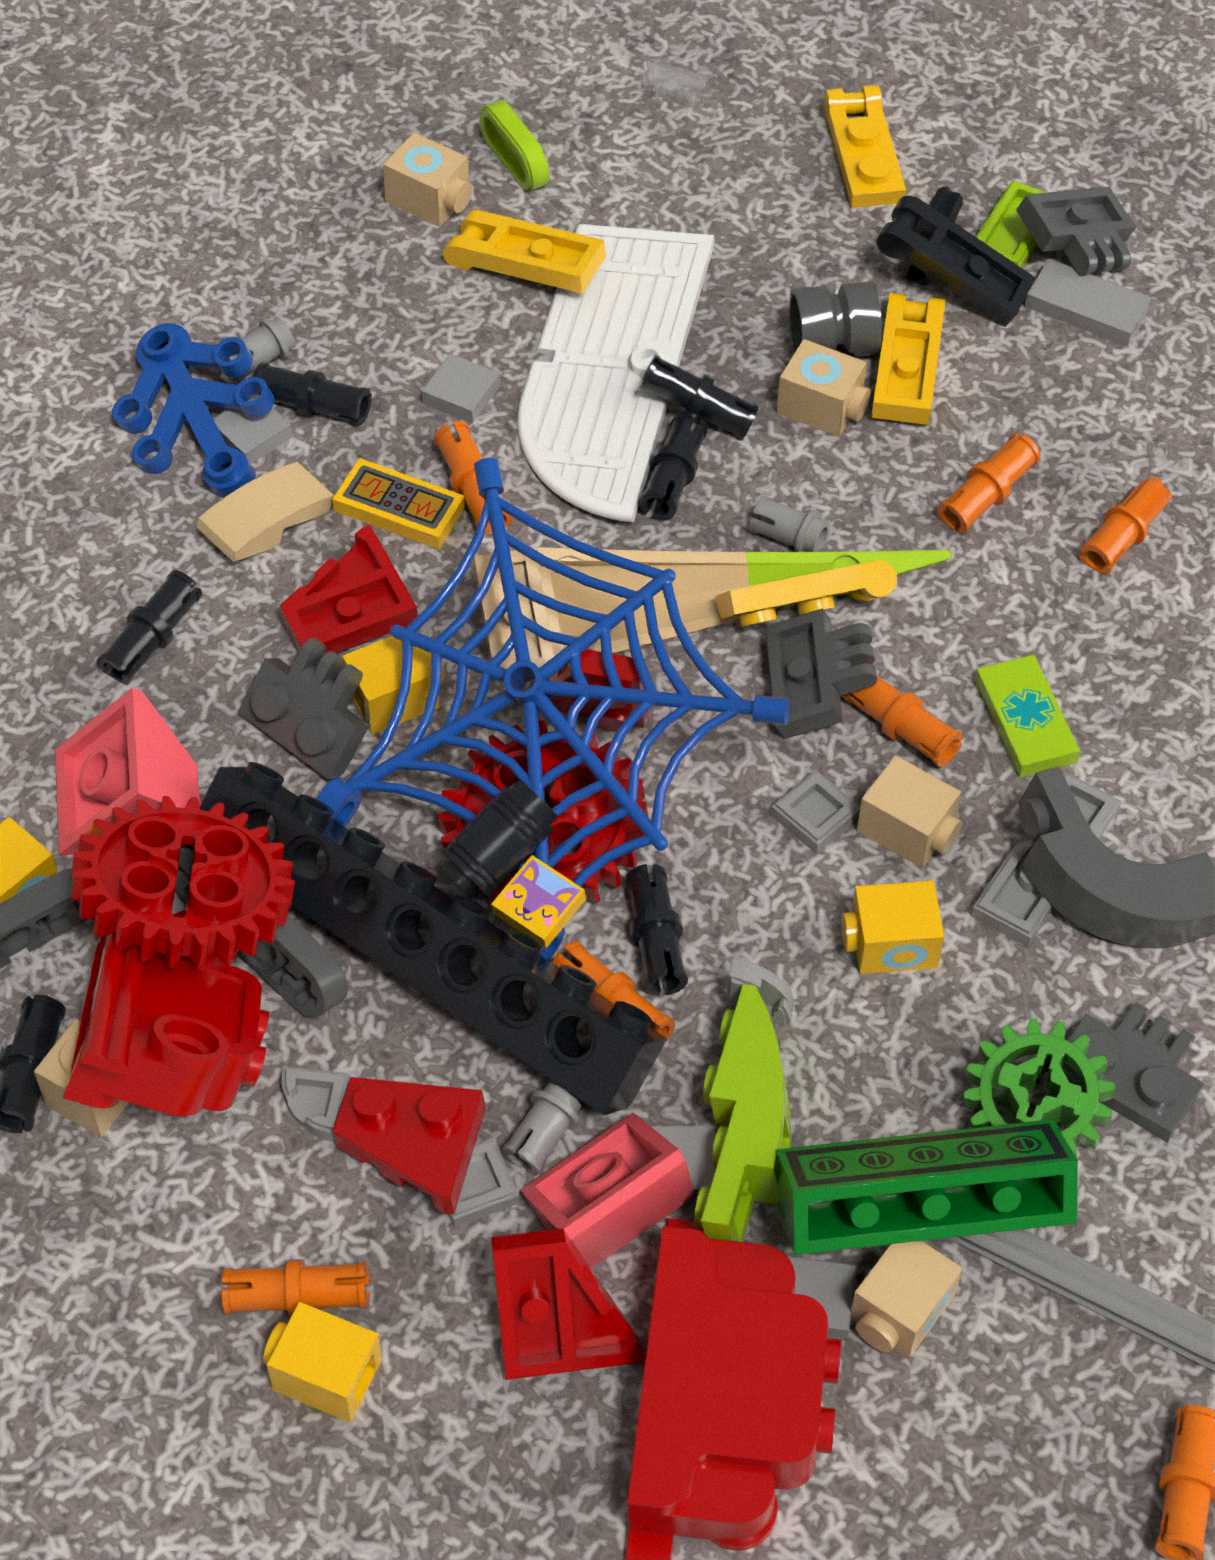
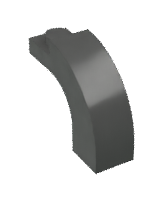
M1059 766L1037 772L1018 802L1022 826L1030 837L1036 839L1035 845L1022 866L1040 894L1058 912L1077 926L1096 936L1115 943L1140 948L1175 947L1215 934V867L1207 852L1163 864L1139 863L1124 858L1105 846L1092 832Z

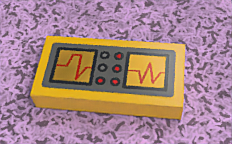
M361 458L357 460L332 498L334 512L439 550L466 508L464 495Z

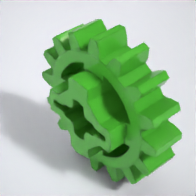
M1033 1018L1029 1019L1027 1035L1018 1037L1016 1032L1007 1024L1002 1027L1001 1037L1003 1045L998 1048L993 1043L985 1040L980 1044V1056L986 1065L968 1064L966 1070L967 1079L973 1084L980 1086L964 1091V1107L981 1109L970 1119V1128L1007 1124L996 1110L992 1098L994 1096L998 1098V1103L1010 1107L1016 1118L1015 1123L1054 1119L1056 1124L1068 1125L1069 1127L1061 1131L1076 1158V1143L1081 1142L1092 1149L1098 1146L1100 1136L1092 1124L1100 1126L1110 1125L1113 1110L1098 1102L1114 1098L1115 1083L1107 1080H1097L1107 1070L1108 1061L1105 1055L1090 1059L1086 1057L1090 1045V1038L1086 1034L1070 1043L1065 1040V1023L1058 1021L1050 1035L1041 1034L1040 1025L1037 1019ZM1037 1054L1036 1057L1022 1064L1014 1065L1010 1063L1022 1056ZM1064 1062L1078 1074L1085 1093L1081 1092V1086L1069 1083L1062 1070ZM1048 1072L1049 1096H1045L1041 1104L1036 1105L1033 1116L1029 1117L1030 1102H1028V1093L1035 1091L1037 1084L1042 1083L1044 1074Z

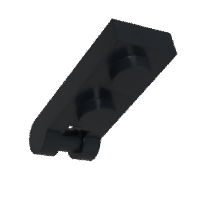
M909 195L901 197L891 214L893 222H888L884 225L876 240L879 250L890 258H904L1006 327L1017 315L1036 277L921 199ZM918 231L919 233H921L923 236L927 238V240L919 234H917L916 232Z

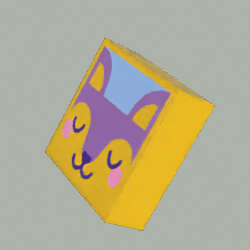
M531 855L491 903L494 915L522 934L532 938L546 949L586 901V894L583 888Z

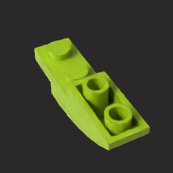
M742 984L735 1010L727 1009L724 1013L720 1031L722 1055L719 1065L709 1066L704 1080L703 1101L705 1105L712 1107L717 1127L712 1155L713 1166L716 1170L711 1186L703 1185L701 1187L695 1207L696 1227L703 1228L706 1236L710 1239L739 1242L744 1241L754 1201L778 1205L776 1149L791 1148L792 1140L790 1103L778 1040L769 1012L757 987L748 984Z

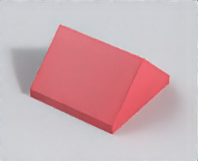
M634 1112L520 1189V1192L547 1230L563 1228L590 1268L617 1252L695 1197L686 1160L680 1150Z

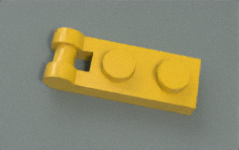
M879 85L861 86L860 92L843 93L842 88L825 89L823 95L824 111L851 208L897 204L901 197L906 196V187L882 109ZM863 113V117L847 118L849 114Z
M472 210L468 213L460 225L461 235L453 236L443 250V257L447 264L467 271L473 266L582 294L606 258L605 244L602 239L481 210Z
M889 293L871 418L929 425L946 299L929 297L928 303L906 300V294Z
M872 561L733 589L715 597L720 620L739 616L741 627L777 620L775 608L797 604L799 615L818 609L827 610L835 608L833 596L848 594L852 599L860 602H868L884 597L895 589L897 574L889 563L885 561Z

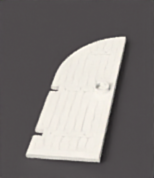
M579 224L575 233L604 240L606 258L583 294L556 288L536 349L537 353L553 355L552 363L534 361L531 364L519 402L517 418L518 435L523 453L539 479L555 494L572 505L595 515L633 523L649 472L650 461L656 448L669 401L647 390L639 389V385L655 354L661 356V359L679 367L715 240L714 235Z

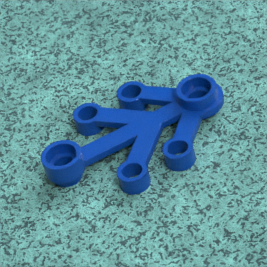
M174 323L160 324L147 331L140 339L136 349L137 360L143 367L132 394L121 397L114 404L112 416L125 432L136 434L146 430L152 421L151 405L164 379H167L171 387L170 394L152 435H146L135 443L132 450L133 459L146 473L159 474L166 471L173 460L171 450L184 420L187 418L206 456L203 468L204 480L217 496L225 498L238 488L256 479V473L243 452L227 446L207 405L241 410L248 417L258 418L267 414L272 409L274 395L266 382L259 377L247 378L238 385L192 378L188 370L189 366L217 368L225 376L231 378L244 375L252 366L253 356L240 338L229 337L217 345L192 342L187 331L182 326ZM239 353L234 360L227 361L230 356ZM261 393L256 400L248 402L251 396ZM138 410L133 417L125 419L131 412ZM159 450L155 457L145 460L148 454Z

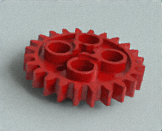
M539 720V735L541 736L548 733L545 721ZM518 724L512 726L524 733ZM594 731L589 747L604 764L606 753L612 741L598 748L596 732ZM495 735L488 736L491 746L513 757L528 774L525 746L515 740L504 744ZM565 740L552 741L540 747L543 775L565 760L577 755ZM470 749L467 752L472 771L468 772L480 775L499 790L505 785L510 787L519 781L505 765L478 751ZM617 754L612 775L628 791L629 770L633 761L631 758L619 760ZM584 763L557 777L554 785L552 783L550 790L552 808L571 793L598 781ZM453 778L457 789L443 790L441 796L471 810L476 815L486 805H489L493 799L476 785ZM639 779L637 805L649 818L647 803L642 801L645 798L642 779ZM548 785L544 787L546 804H548L549 798ZM606 789L593 794L590 798L573 804L552 822L550 827L554 831L548 836L549 856L560 844L582 827L621 808ZM449 811L438 814L442 833L445 834L441 837L443 848H448V845L454 841V838L469 824L467 820ZM627 816L584 838L575 846L580 849L574 854L563 856L553 869L573 882L582 869L605 852L629 840L644 836V834ZM635 850L610 861L587 879L581 888L585 890V894L590 900L595 903L600 901L597 884L601 881L617 888L621 885L620 873L616 865L636 867ZM518 870L500 885L497 891H493V895L489 898L490 905L516 875ZM479 889L473 896L481 893L482 891Z
M163 796L161 808L153 809L144 800L138 799L136 800L135 814L132 815L119 807L112 808L111 823L95 819L92 826V835L81 834L78 852L73 854L72 900L80 901L78 915L80 919H95L93 934L96 937L116 933L114 949L118 952L135 944L141 947L140 961L146 963L156 952L166 954V962L169 968H175L181 956H190L198 969H204L206 957L211 954H215L224 964L230 965L232 964L235 947L243 953L253 956L256 954L258 939L272 943L275 939L276 927L285 926L288 910L291 908L295 881L291 879L293 863L292 861L282 860L285 847L283 843H267L268 827L247 829L249 814L245 812L228 819L223 816V803H217L208 812L200 810L197 797H191L185 808H177L169 796ZM188 844L194 848L185 916L178 918L172 914L181 846Z

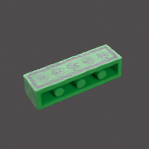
M1054 1119L776 1149L778 1212L794 1255L1077 1224L1078 1160Z

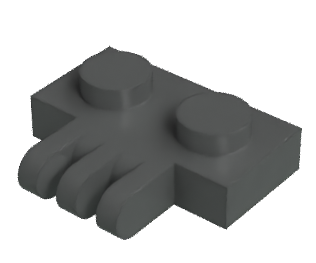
M1110 187L1028 194L1016 209L1041 251L1064 250L1078 273L1106 272L1111 269L1123 270L1130 266L1131 254L1124 242L1128 240L1136 226Z
M818 609L765 626L772 697L790 699V716L787 725L775 724V727L784 739L843 722L840 696L869 688L877 683L876 667L872 665L875 657L874 649L870 645L872 633L869 625L856 623L832 631L831 620L823 609Z
M310 638L302 646L292 667L279 658L264 659L238 712L325 778L334 779L345 773L370 726L347 709L362 680L363 673L352 664L343 668L344 659L334 651H329L325 654L326 646L318 639Z
M1138 1002L1132 1006L1116 1031L1086 1014L1067 1041L1073 1043L1077 1038L1086 1034L1090 1038L1086 1057L1090 1059L1105 1055L1108 1061L1107 1070L1097 1080L1114 1082L1115 1093L1114 1098L1100 1103L1168 1143L1201 1094L1205 1084L1177 1067L1193 1044L1196 1036L1183 1029L1174 1039L1170 1048L1165 1046L1161 1041L1169 1031L1172 1022L1162 1016L1156 1019L1147 1034L1141 1032L1138 1028L1144 1023L1149 1009ZM1064 1062L1062 1070L1069 1083L1081 1086V1091L1085 1093L1078 1074Z

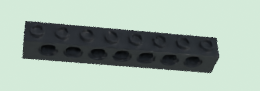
M249 762L247 767H219L200 805V810L209 812L214 805L220 802L224 804L223 816L228 819L245 812L249 814L248 830L263 826L267 827L269 817L272 815L276 825V832L273 840L268 835L267 843H283L285 847L282 860L292 861L293 863L291 879L295 881L291 906L602 1115L627 1109L631 1105L668 1039L649 1027L652 1019L645 1012L623 1001H616L614 1004L594 991L597 983L590 976L571 966L561 965L559 968L542 957L540 954L543 948L535 940L514 930L504 932L487 921L489 912L483 906L463 896L454 895L452 898L434 886L437 879L428 870L411 862H397L383 852L385 844L376 836L358 828H350L348 830L332 819L334 811L327 804L308 795L297 796L282 786L284 778L273 769L256 762ZM320 847L323 849L327 861L323 874L317 865V854ZM371 880L378 891V901L375 908L371 906L367 897V889ZM422 914L427 918L430 925V937L427 943L422 940L418 930V923ZM474 948L483 959V972L480 978L473 973L470 966V956ZM526 983L533 987L537 995V1008L534 1014L527 1010L523 1002V990ZM580 1018L589 1025L592 1032V1044L589 1050L583 1048L577 1039L576 1027Z

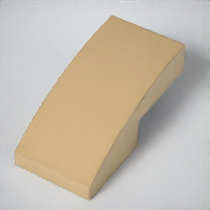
M294 462L266 473L230 493L198 518L196 527L232 562L268 551L281 542L284 528L318 518L331 509L334 495L301 464Z

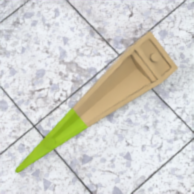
M532 547L546 557L588 576L634 591H638L653 579L611 565L571 548ZM602 549L663 571L665 569H672L676 574L672 586L680 617L688 634L740 620L739 616L720 620L715 596L729 590L872 561H885L895 569L896 574L899 575L945 562L954 554L948 550L699 552ZM517 550L510 551L515 580L543 595L563 603L607 615L627 600L582 585L541 566ZM492 554L474 556L473 564L478 588L482 583ZM499 566L489 591L480 602L484 625L504 598ZM661 590L653 599L658 630L664 642L678 638L671 624L663 590ZM518 593L522 614L549 631L579 637L596 624L595 622L554 611ZM644 605L634 611L635 625L641 648L652 645L648 634ZM507 611L486 637L490 660L502 649L511 635ZM624 620L611 629L612 654L618 655L630 651ZM525 629L530 659L538 668L567 647V645L546 641ZM601 639L597 640L587 649L601 652ZM514 648L508 658L499 666L508 669L511 664L517 662Z

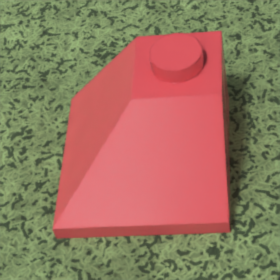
M133 687L55 749L60 855H73L74 852H78L81 834L92 835V826L95 819L111 823L112 808L119 807L133 815L135 814L136 800L142 799L153 809L161 808L163 796H169L177 808H185L191 797H197L199 806L201 805L197 764L146 695Z

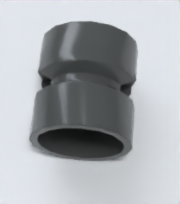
M873 281L841 284L836 293L832 295L825 286L791 289L789 323L795 352L803 339L833 350L839 349L841 353L852 357L879 354L882 342V319L879 296Z

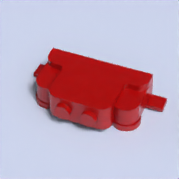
M186 911L177 912L174 916L178 918L184 917ZM115 932L100 936L92 956L63 1098L100 1109L114 1107L123 1100L174 1116L193 1115L199 1112L201 1108L211 1111L229 1109L234 1103L241 1084L250 1087L255 1086L266 1055V1047L260 1045L268 1025L270 1013L260 1009L262 985L259 980L241 968L224 964L215 954L207 955L204 969H198L190 956H181L177 966L169 968L166 962V954L156 952L145 963L140 961V946L133 944L129 948L118 952L114 949ZM236 947L234 948L232 962L235 960L237 953L239 951V949H237Z
M668 1218L667 1226H662L627 1502L629 1533L625 1560H671L674 1535L709 1539L717 1546L732 1551L749 1550L760 1545L770 1536L777 1521L778 1503L775 1489L790 1490L804 1485L814 1473L817 1453L832 1454L836 1409L821 1407L823 1382L838 1384L842 1339L827 1338L828 1317L824 1307L810 1296L795 1294L796 1276L793 1264L782 1251L773 1246L710 1239L704 1234L703 1228L696 1227L694 1220Z

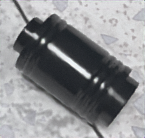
M521 780L512 789L505 785L501 789V793H498L495 799H492L490 804L486 805L454 838V841L448 845V848L442 851L451 861L442 872L469 898H472L479 889L490 898L493 895V891H497L499 886L534 852L535 848L540 846V842H543L546 836H549L554 831L550 825L558 816Z

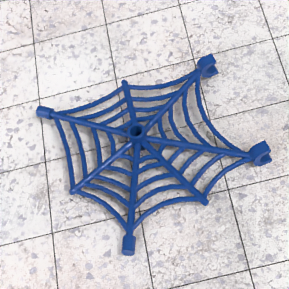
M484 458L474 463V470L479 495L486 497L475 535L457 570L435 600L406 628L394 625L390 629V635L402 641V672L400 691L395 708L382 738L365 762L347 781L339 777L334 778L323 788L316 799L331 807L334 811L332 819L344 827L347 826L358 810L362 800L361 791L363 790L397 793L432 803L470 823L476 817L474 812L439 794L405 784L381 782L380 780L399 769L433 771L476 785L493 799H495L498 793H501V790L480 775L443 762L416 760L441 744L478 750L505 765L518 780L525 783L545 802L544 787L565 772L584 763L598 781L571 793L552 810L559 817L573 804L603 789L609 792L621 808L582 827L560 844L550 856L548 836H546V839L540 842V846L535 848V857L553 868L568 851L584 838L629 816L644 836L629 840L605 852L582 869L573 880L575 884L582 887L589 877L610 861L633 850L651 844L659 851L667 848L668 841L661 833L666 791L681 760L709 731L738 714L752 715L754 722L787 725L790 716V699L756 695L754 701L743 700L713 672L693 644L680 617L672 586L676 574L672 569H665L663 571L620 557L578 541L537 520L499 496L504 492L499 461L496 458ZM502 510L533 530L577 552L653 579L638 591H634L588 576L548 558L506 532ZM490 519L495 548L481 585L464 611L435 640L417 633L443 606L465 576L483 540ZM509 546L541 566L587 587L627 600L607 615L563 603L536 592L515 580ZM499 566L504 593L501 603L485 625L460 649L445 644L470 619L489 591ZM661 590H663L671 624L685 652L703 677L724 698L692 695L671 664L658 630L653 599ZM518 593L554 611L595 622L596 624L579 637L549 631L522 614ZM644 605L648 634L660 666L677 693L657 691L641 652L634 611ZM507 611L511 635L502 649L489 662L469 654L490 634ZM623 620L625 621L631 656L644 690L623 688L612 659L611 629ZM525 629L546 641L567 645V647L538 668L536 664L531 662ZM599 639H601L602 663L610 686L588 684L581 670V653ZM413 646L431 653V682L423 717L407 748L373 768L389 746L403 716L410 690ZM514 648L517 662L511 664L508 669L499 666L508 658ZM442 658L458 664L455 698L444 727L423 738L433 719L441 686ZM570 662L571 674L575 683L549 681L551 676ZM467 669H471L482 674L478 691L470 712L457 719L466 694ZM491 678L504 683L506 691L483 703ZM535 680L530 689L522 691L527 682ZM552 695L577 698L569 708L566 719L550 701ZM589 699L602 700L588 717L581 738L575 731L578 713ZM517 701L523 707L525 734L505 722L488 719V717ZM614 701L639 704L616 731L603 764L589 747L599 719ZM654 705L675 707L676 709L660 720L641 742L629 770L628 791H626L612 775L615 758L626 734L641 716ZM692 709L722 712L701 725L671 756L655 791L652 820H650L637 805L639 772L651 745L671 723ZM537 710L542 712L557 731L539 735ZM472 726L502 732L526 747L528 774L513 757L484 741L457 735ZM565 740L577 755L565 760L543 775L540 747L552 741ZM523 862L521 866L517 869L518 871L525 864V862ZM565 928L560 931L546 949L543 948L540 954L542 957L550 961L564 938Z

